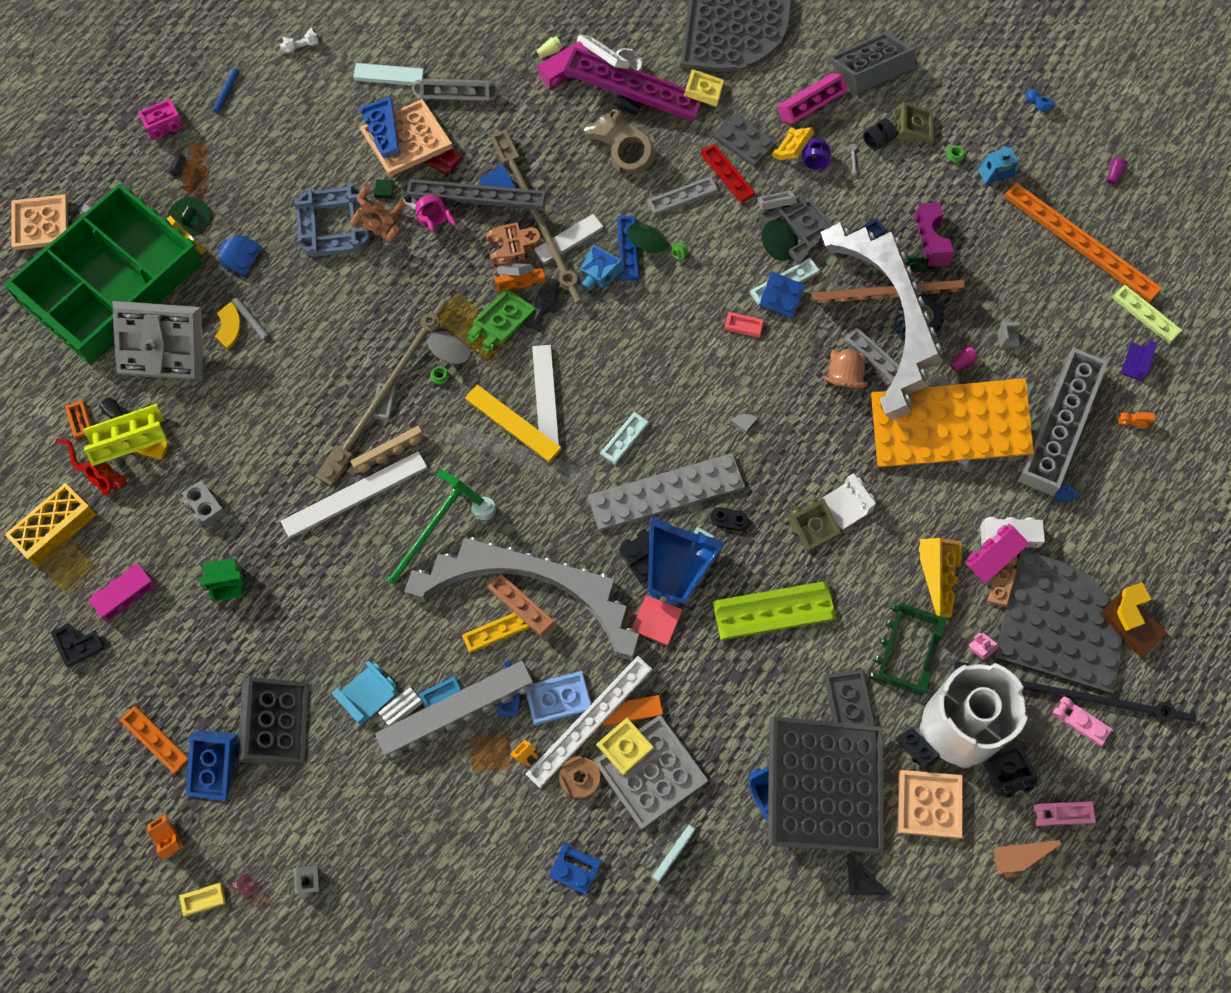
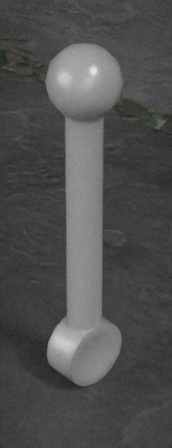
M855 144L850 145L853 165L851 174L853 176L858 175L855 158L857 146Z

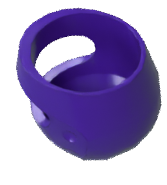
M812 138L803 149L802 159L808 168L820 170L830 164L832 159L830 147L825 140ZM817 155L818 158L815 160L811 156Z

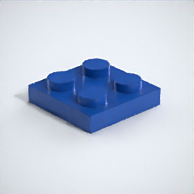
M772 271L758 306L792 319L805 285Z

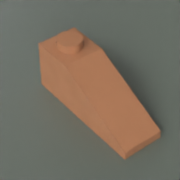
M1060 840L1004 846L994 849L998 875H1005V878L1018 877V873L1024 871L1061 845Z

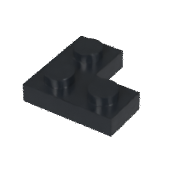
M70 623L51 632L67 668L105 649L96 630L79 639Z

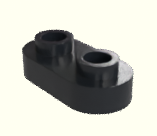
M723 507L715 508L710 517L714 526L734 531L745 530L749 523V518L744 512ZM722 514L724 517L720 519L717 515ZM741 518L743 521L738 523L736 519Z

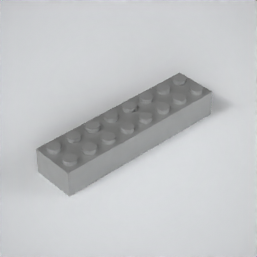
M1076 348L1071 349L1066 357L1033 440L1034 454L1027 455L1018 482L1051 496H1054L1059 490L1108 361Z

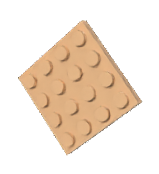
M423 99L395 111L400 151L398 154L383 158L367 124L360 127L362 134L389 177L453 148L452 143Z

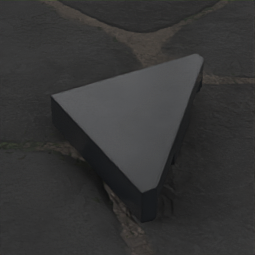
M847 855L849 895H889V891L851 855Z

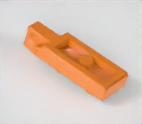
M534 269L533 272L523 275H501L494 277L496 291L501 293L506 289L511 291L531 287L534 283L545 282L544 270Z

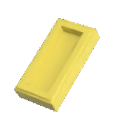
M222 883L179 895L184 917L226 904Z

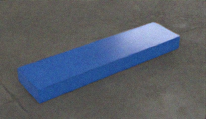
M635 215L617 216L619 257L624 267V270L620 273L621 281L639 280L637 247L627 236L628 227L636 223Z

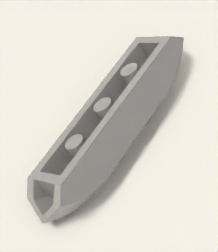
M420 79L415 80L412 86L416 98L494 100L499 92L494 82L481 80Z

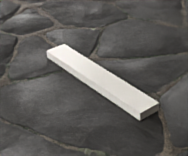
M551 345L532 346L539 431L559 445Z

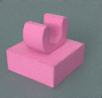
M979 633L974 637V641L969 644V649L985 660L998 649V644L984 633Z

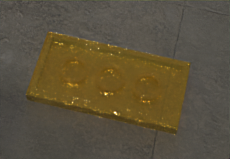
M456 293L448 301L447 306L439 316L440 325L488 362L510 340L512 335L502 345L495 344L488 354L482 350L484 346L482 343L486 339L482 334L474 343L468 341L467 337L470 336L468 331L473 326V320L482 311Z

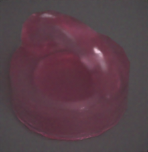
M246 874L235 880L231 884V888L234 893L240 890L247 897L251 893L249 884L253 880L249 874Z

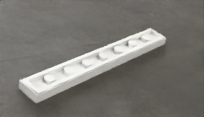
M416 452L281 520V523L289 539L427 470V466L420 453Z
M637 656L534 764L526 775L541 789L653 669Z

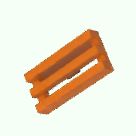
M83 400L65 406L75 440L80 439V437H86L78 406H81L86 426H92ZM72 408H74V410H75V414H76V417H77V420H78V423H79V427H80V430H81V432H79V433L77 432V428H76V425H75V422H74V419H73V415H72V412H71V409H72Z

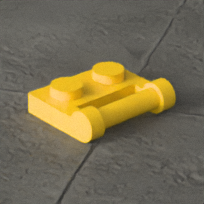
M811 127L799 130L790 128L786 138L780 147L773 152L772 156L778 160L798 158L815 132Z

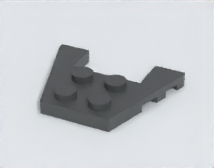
M812 199L790 204V207L786 208L777 207L773 208V211L765 212L764 210L758 212V217L764 224L771 220L783 219L792 228L795 235L802 242L789 249V255L798 265L823 239L821 232L833 226L832 222Z

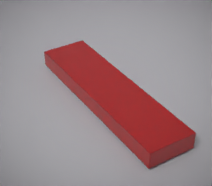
M715 144L700 152L702 158L741 204L756 195V192Z

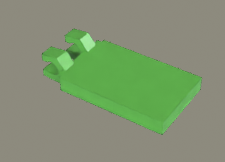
M506 289L473 320V326L468 331L470 336L467 337V340L474 343L482 334L486 337L482 343L484 345L482 350L488 354L495 344L502 345L533 315L536 308Z

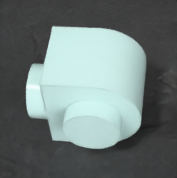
M482 497L484 501L480 506L472 501L471 512L475 513L476 519L489 520L494 517L496 508L491 498Z

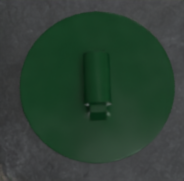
M185 197L176 201L168 212V217H173L192 236L204 231L211 219L210 209L207 204L195 197Z
M771 220L764 225L761 239L767 253L779 261L791 259L789 249L798 245L792 228L780 220Z
M635 223L627 229L629 240L636 247L644 251L659 253L667 247L665 236L650 225Z

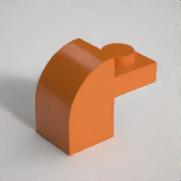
M166 814L147 825V832L156 844L157 854L161 860L175 855L178 850L184 847L178 832Z

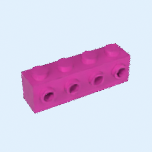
M831 73L777 105L782 121L790 124L796 123L804 116L813 113L814 110L825 106L829 101L840 97L841 94L848 91L843 74Z

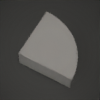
M750 414L738 415L731 420V424L747 433L757 421V417Z

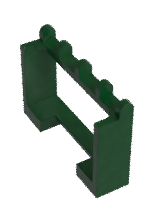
M901 603L900 606L892 604L890 609L897 611L894 622L886 621L885 625L892 627L889 640L884 638L880 640V643L887 645L883 658L875 656L874 661L881 663L878 674L870 673L869 678L923 696L931 676L930 669L939 640L943 636L948 619ZM902 613L935 625L917 685L883 673Z

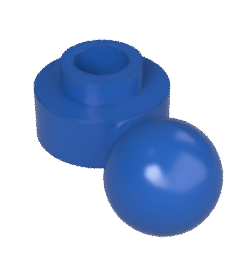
M1031 89L1026 93V100L1030 103H1036L1039 111L1048 112L1053 109L1055 102L1048 97L1040 96L1037 90Z

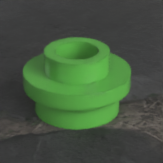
M952 146L947 151V159L953 163L961 162L964 158L963 149L960 146Z
M675 243L672 246L674 258L679 261L686 258L688 249L685 244Z
M441 366L435 367L430 374L431 380L438 385L446 383L449 379L448 370ZM442 374L443 377L437 378V375Z

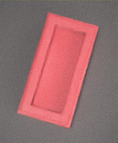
M728 312L724 330L760 338L764 320Z

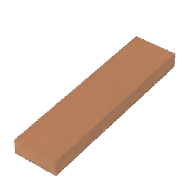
M502 574L487 586L493 595L541 638L556 625L552 618Z

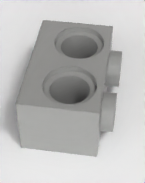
M202 480L182 492L185 497L184 504L189 511L193 509L196 512L193 516L199 525L204 523L207 528L226 515ZM201 496L199 500L194 501L195 497ZM207 510H211L210 514L204 515Z

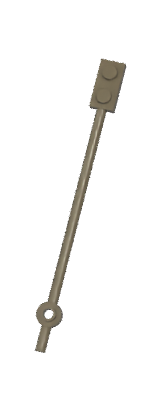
M507 130L490 135L491 142L502 165L509 164L520 189H528L516 164L517 161H520L519 155ZM530 209L561 272L559 276L560 286L563 289L569 290L575 303L580 304L582 299L576 289V273L567 270L539 210Z
M442 299L433 313L425 314L421 318V331L343 447L335 445L315 475L317 479L331 487L334 485L353 457L348 451L426 335L434 333L439 329L440 322L438 318L447 306V301Z

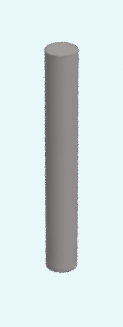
M237 297L234 298L232 303L260 337L266 340L269 337L267 332Z

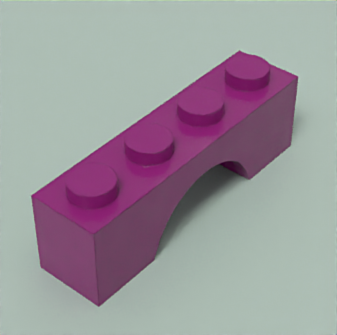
M919 204L918 210L914 213L915 222H918L917 230L918 234H921L924 258L928 260L929 266L951 265L954 253L951 240L943 238L934 232L941 228L943 219L941 204Z

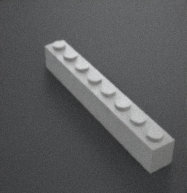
M520 661L375 733V736L384 756L395 759L403 754L402 752L409 748L410 750L421 746V742L427 739L431 741L440 736L439 733L445 730L452 731L456 729L458 724L463 721L470 722L477 717L476 715L481 712L488 713L494 710L495 705L500 702L506 704L512 701L513 696H516V694L524 695L530 692L531 688L534 687V683L523 661Z

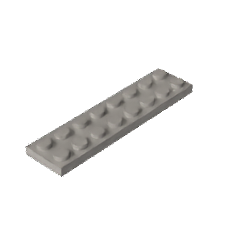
M733 453L589 494L588 500L598 530L603 531L743 490L745 486Z

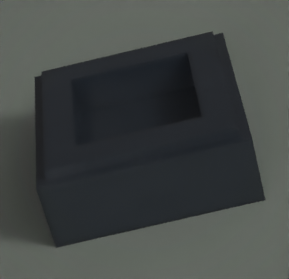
M180 154L174 158L168 174L172 176L178 174L182 170L186 156Z

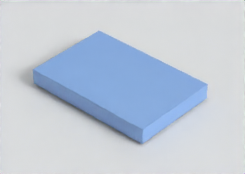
M583 671L534 683V687L531 688L532 690L526 693L534 725L583 713L591 705Z

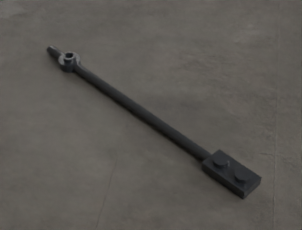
M955 661L953 672L965 664L966 666L974 664ZM1019 680L1025 690L1153 714L1155 719L1161 723H1168L1174 718L1195 722L1197 718L1196 714L1176 711L1175 707L1169 702H1161L1156 706H1150ZM1161 710L1166 712V716L1161 714Z

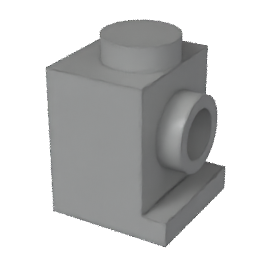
M317 866L293 868L295 894H300V898L313 897V892H319ZM303 878L309 880L307 886L302 885L301 881Z

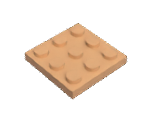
M65 194L11 201V247L14 251L46 247L68 228V198Z
M900 770L898 833L961 839L962 775Z

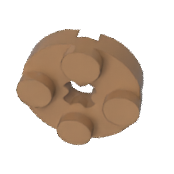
M580 756L573 757L564 763L560 771V785L563 791L572 798H587L594 794L599 787V768L590 759ZM578 772L586 776L583 778L584 782L582 783L574 780Z

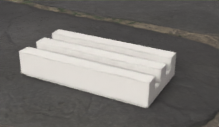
M410 687L378 713L387 725L391 726L404 719L423 702Z

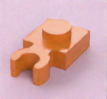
M1123 412L1121 417H1118V425L1130 424V426H1137L1139 429L1148 428L1155 421V413L1135 412L1134 414Z

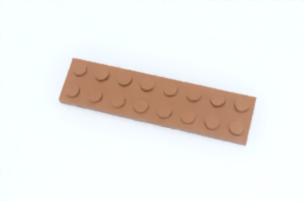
M964 280L917 283L920 290L917 294L922 295V291H925V294L941 293L940 289H942V292H958L959 288L964 287ZM894 285L811 293L812 300H817V303H831L832 299H835V302L850 301V297H853V300H866L870 295L871 299L886 298V294H889V297H899Z

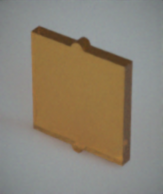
M506 734L471 736V751L469 754L472 760V770L508 768L507 753H509V749H507Z

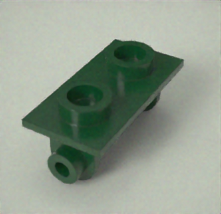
M906 255L908 262H905L906 266H910L912 272H939L940 266H929L928 260L924 258V255L922 257Z

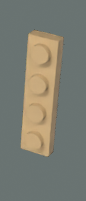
M416 426L351 460L356 474L368 471L376 463L381 464L393 454H401L410 445H418L424 439L419 426Z

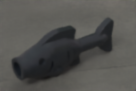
M550 279L540 289L537 301L533 305L537 312L533 319H529L524 323L525 326L539 332L542 331L540 320L544 312L549 311L553 314L558 307L559 281Z

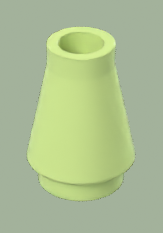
M555 36L554 38L551 37L536 51L540 58L543 59L559 53L563 47Z

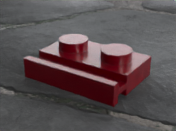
M450 149L424 162L448 176L449 172L453 171L463 160V156L454 149Z

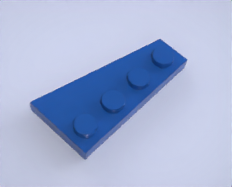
M388 97L359 107L382 157L386 158L400 153L392 98Z

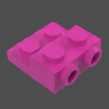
M170 99L138 112L151 140L155 138L160 139L165 134L172 131L176 132L184 126Z

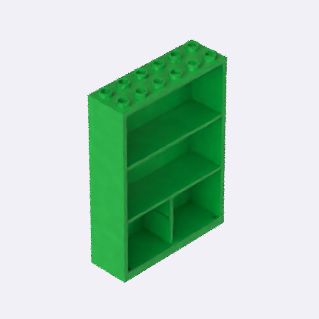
M120 183L3 284L16 302L90 366L114 345L112 301L159 304L203 264L200 258L201 254L195 248L197 245L190 238L186 239L178 228L174 229L165 217H159L158 212L153 207H147L146 202L141 197L136 198L129 187L124 188Z

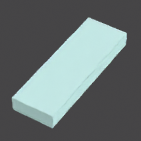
M634 412L601 451L600 455L616 465L646 429L649 422Z
M690 825L687 826L652 876L655 882L660 883L694 834L695 830Z

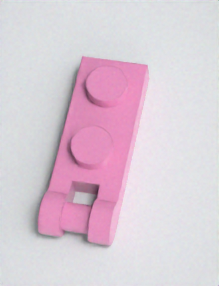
M1062 697L1059 701V707L1054 709L1052 715L1101 747L1112 728L1075 705L1069 698ZM1067 709L1072 712L1070 716L1065 713Z
M1093 801L1033 805L1034 812L1037 813V819L1035 820L1037 827L1093 824L1096 822ZM1045 811H1050L1051 818H1046Z

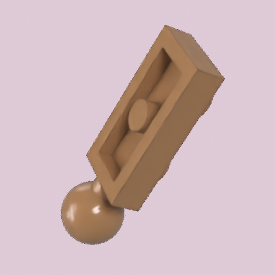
M1017 556L994 575L987 600L989 604L1008 607L1018 573L1017 569H1013L1018 563Z

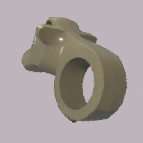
M613 109L610 113L602 115L596 122L588 124L584 128V134L590 141H601L611 145L612 164L619 173L625 171L629 174H640L652 166L656 154L654 144L643 132L628 124L622 112ZM634 142L643 143L645 148L642 158L633 164L625 163L623 161L625 148Z

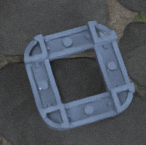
M347 183V187L319 191H312L311 187L304 189L305 192L298 199H295L297 239L306 255L317 257L350 253L368 247L371 240V230L366 231L361 226L352 227L351 233L317 237L315 210L350 206L352 220L356 211L361 206L357 200L361 189L354 186V183Z

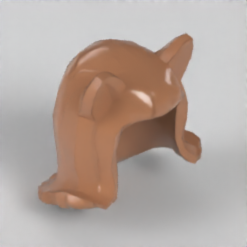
M844 349L841 352L832 350L829 377L825 376L824 381L843 387H866L868 382L863 380L865 376L864 353H858L852 349Z

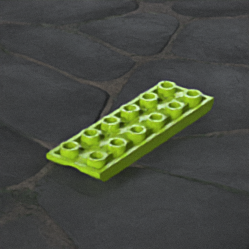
M828 582L806 584L713 602L720 640L837 619Z

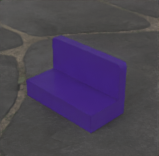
M1150 340L1145 347L1130 343L1121 374L1143 381L1149 373L1157 342Z

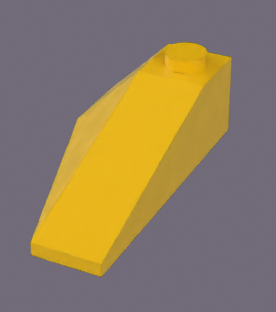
M943 538L920 539V560L935 613L944 618H951L955 599L952 586L958 583L955 570L956 566L961 567L962 542Z

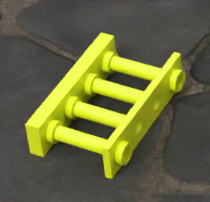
M154 404L84 428L83 431L90 445L84 447V452L91 465L94 466L166 441V435L160 422L164 421L158 405Z

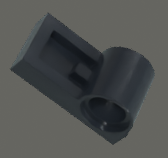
M913 727L897 738L898 744L911 756L912 761L920 766L919 770L922 772L940 759V754Z

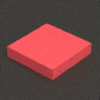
M646 595L632 629L639 633L640 636L668 646L682 609Z

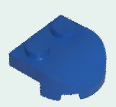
M242 235L229 237L219 248L218 257L221 262L220 264L225 270L230 269L245 277L263 246Z

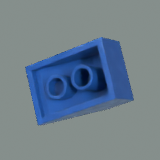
M198 730L190 735L186 796L227 800L237 757L239 734Z

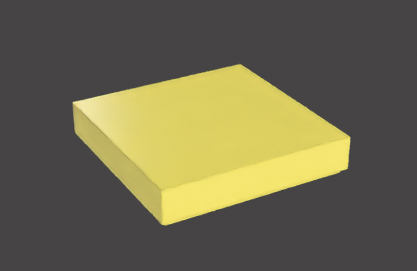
M692 69L684 96L717 107L724 80Z
M628 718L623 720L596 744L623 776L654 750L650 742Z

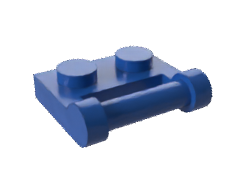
M564 842L548 877L587 895L602 859L588 856L570 847L569 843ZM566 854L592 866L590 872L565 861Z

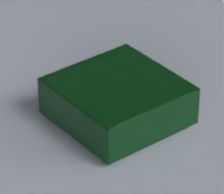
M376 179L374 197L392 199L394 180Z

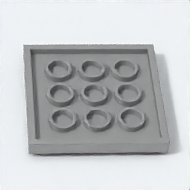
M661 715L639 729L641 734L654 747V750L623 776L604 754L594 761L601 774L641 830L708 783L705 775Z

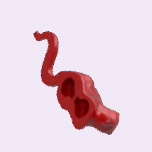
M68 439L56 440L59 445L65 444L68 447L73 468L77 471L83 470L87 479L93 485H96L104 495H108L112 489L126 487V476L116 474L108 463L103 462L94 466L90 462L80 464L76 458L73 443Z

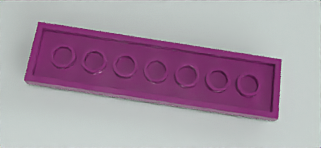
M574 47L563 73L694 122L701 101L684 96L686 90L684 87L630 67L628 69L614 67L600 56Z

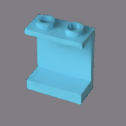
M369 660L366 662L367 668L342 691L337 688L332 692L335 699L360 726L397 694L395 690L397 685L390 677L385 679L381 674L384 671L377 663L372 665Z

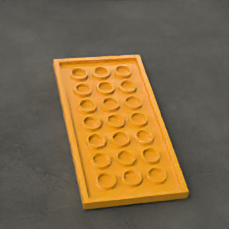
M1026 378L926 387L909 395L913 403L910 405L912 412L893 421L885 415L880 398L884 397L887 391L871 393L878 468L1034 454Z

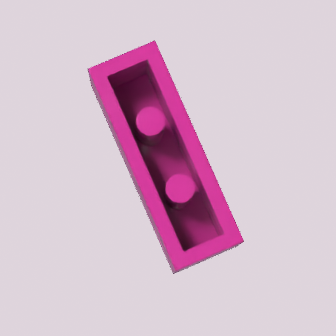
M580 41L537 65L538 76L549 89L554 86L558 87L568 78H573L563 73L574 47L589 52Z
M1011 524L1003 525L998 529L997 535L992 539L986 540L978 552H973L968 557V561L965 564L986 584L1030 543Z
M137 564L129 567L119 578L111 580L104 589L96 591L89 599V602L101 618L109 622L155 588L156 585L144 569Z

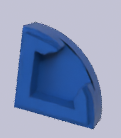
M1064 483L1053 498L1061 502H1070V500L1077 499L1081 493L1067 483Z

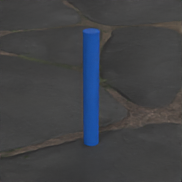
M232 69L212 109L213 112H220L239 73L238 69Z

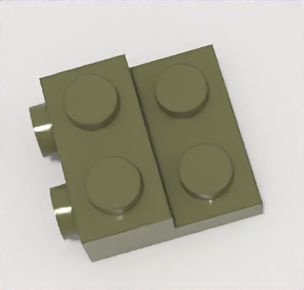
M904 101L895 108L893 117L896 118V123L894 124L897 133L896 138L910 143L914 139L928 144L933 141L932 110Z
M814 497L806 502L807 506L803 508L797 506L790 510V515L786 516L806 551L841 533L824 498L817 500Z

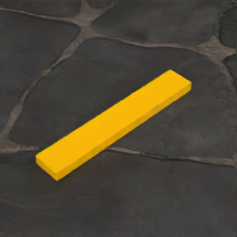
M476 385L465 397L467 402L548 463L562 450L558 444L479 385Z

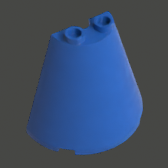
M651 517L649 528V597L660 600L662 596L667 598L668 603L677 606L679 602L685 604L718 555L724 542L672 526L670 523Z

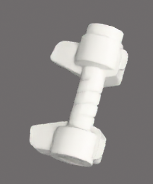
M310 28L304 35L305 39L295 42L293 38L283 36V43L280 44L282 53H293L296 48L306 45H319L316 33Z

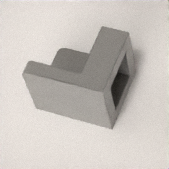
M1020 322L1001 324L997 332L1000 349L1017 348L1020 346L1017 332L1021 326Z

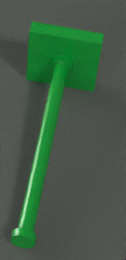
M442 469L436 475L452 487V493L391 576L386 578L395 586L398 583L397 579L458 496L461 497L463 495L479 506L484 501L482 497L467 485Z

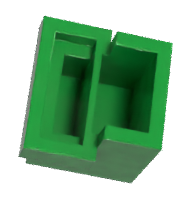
M235 558L203 563L204 577L199 578L200 586L205 591H209L210 599L213 602L245 597L242 567Z

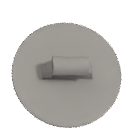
M439 331L431 334L428 339V346L432 353L445 362L461 364L470 357L468 345L455 334Z

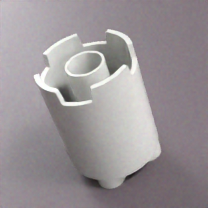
M965 664L954 671L928 701L920 724L921 734L940 754V758L961 768H969L972 765L980 764L993 756L1023 729L1028 717L1025 716V703L1021 693L1023 685L1012 672L1001 665L966 666Z

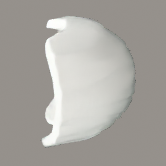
M621 48L616 52L629 61L630 68L638 71L641 70L642 59L635 54L634 50Z

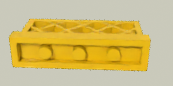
M64 483L9 530L5 536L37 567L97 514ZM68 490V499L60 500V495ZM72 503L81 504L74 511H71ZM59 504H67L66 511L58 512ZM48 505H54L53 512L45 513V508ZM57 516H65V519L56 524ZM44 517H52L51 524L43 525ZM33 518H39L38 525L30 526V521ZM43 529H50L44 537H41ZM29 530H37L35 538H27ZM18 531H23L22 539H14L12 536ZM34 542V545L26 551V543Z

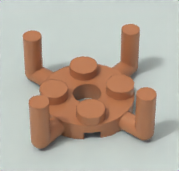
M364 184L357 196L361 206L350 221V225L352 227L361 226L366 231L371 230L374 232V235H382L387 243H391L399 231L398 226L394 225L391 228L394 222L393 218L399 216L405 206V202L399 200L394 210L388 212L382 203L366 201L365 197L371 187L369 184Z

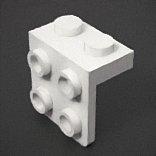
M854 473L847 477L844 485L823 497L841 530L870 514L876 505L874 496L865 490L862 480L857 478Z

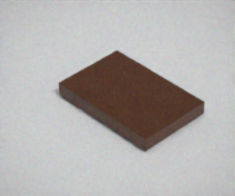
M1122 590L1100 614L1142 658L1149 653L1167 632L1142 605H1138L1137 608L1145 624L1125 631L1117 614L1118 607L1121 605L1123 598Z

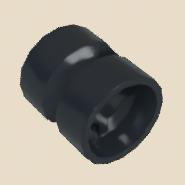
M883 118L874 126L864 131L863 139L873 151H877L885 143L894 139L897 133L892 122Z

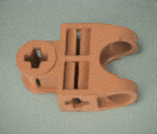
M518 222L499 226L486 233V239L489 243L498 242L503 244L497 252L490 255L493 264H510L526 261L525 253L534 252V249L541 245L539 231L532 227L519 230Z

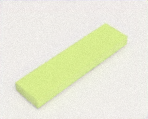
M1124 285L1112 297L1167 343L1170 344L1182 332L1178 326L1128 286Z

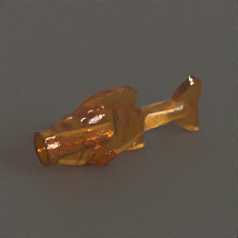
M189 142V148L193 153L191 160L186 159L181 172L183 189L187 192H192L198 182L205 176L206 165H199L198 159L200 153H203L207 146Z

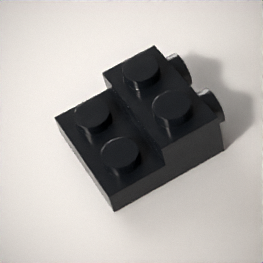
M646 529L640 531L636 535L638 538L633 541L630 539L624 541L619 549L620 556L640 584L648 580L649 531Z
M1020 744L1000 749L983 762L990 776L989 781L998 797L1011 798L1017 791L1030 792L1037 785L1038 776Z

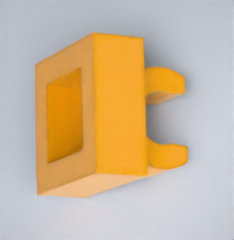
M523 740L510 754L516 761L528 767L530 764L527 762V758L530 755L535 759L538 758L534 752L536 748L526 740Z

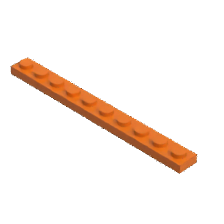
M1015 183L1005 194V199L1123 285L1128 286L1148 303L1161 290L1162 287L1018 183Z

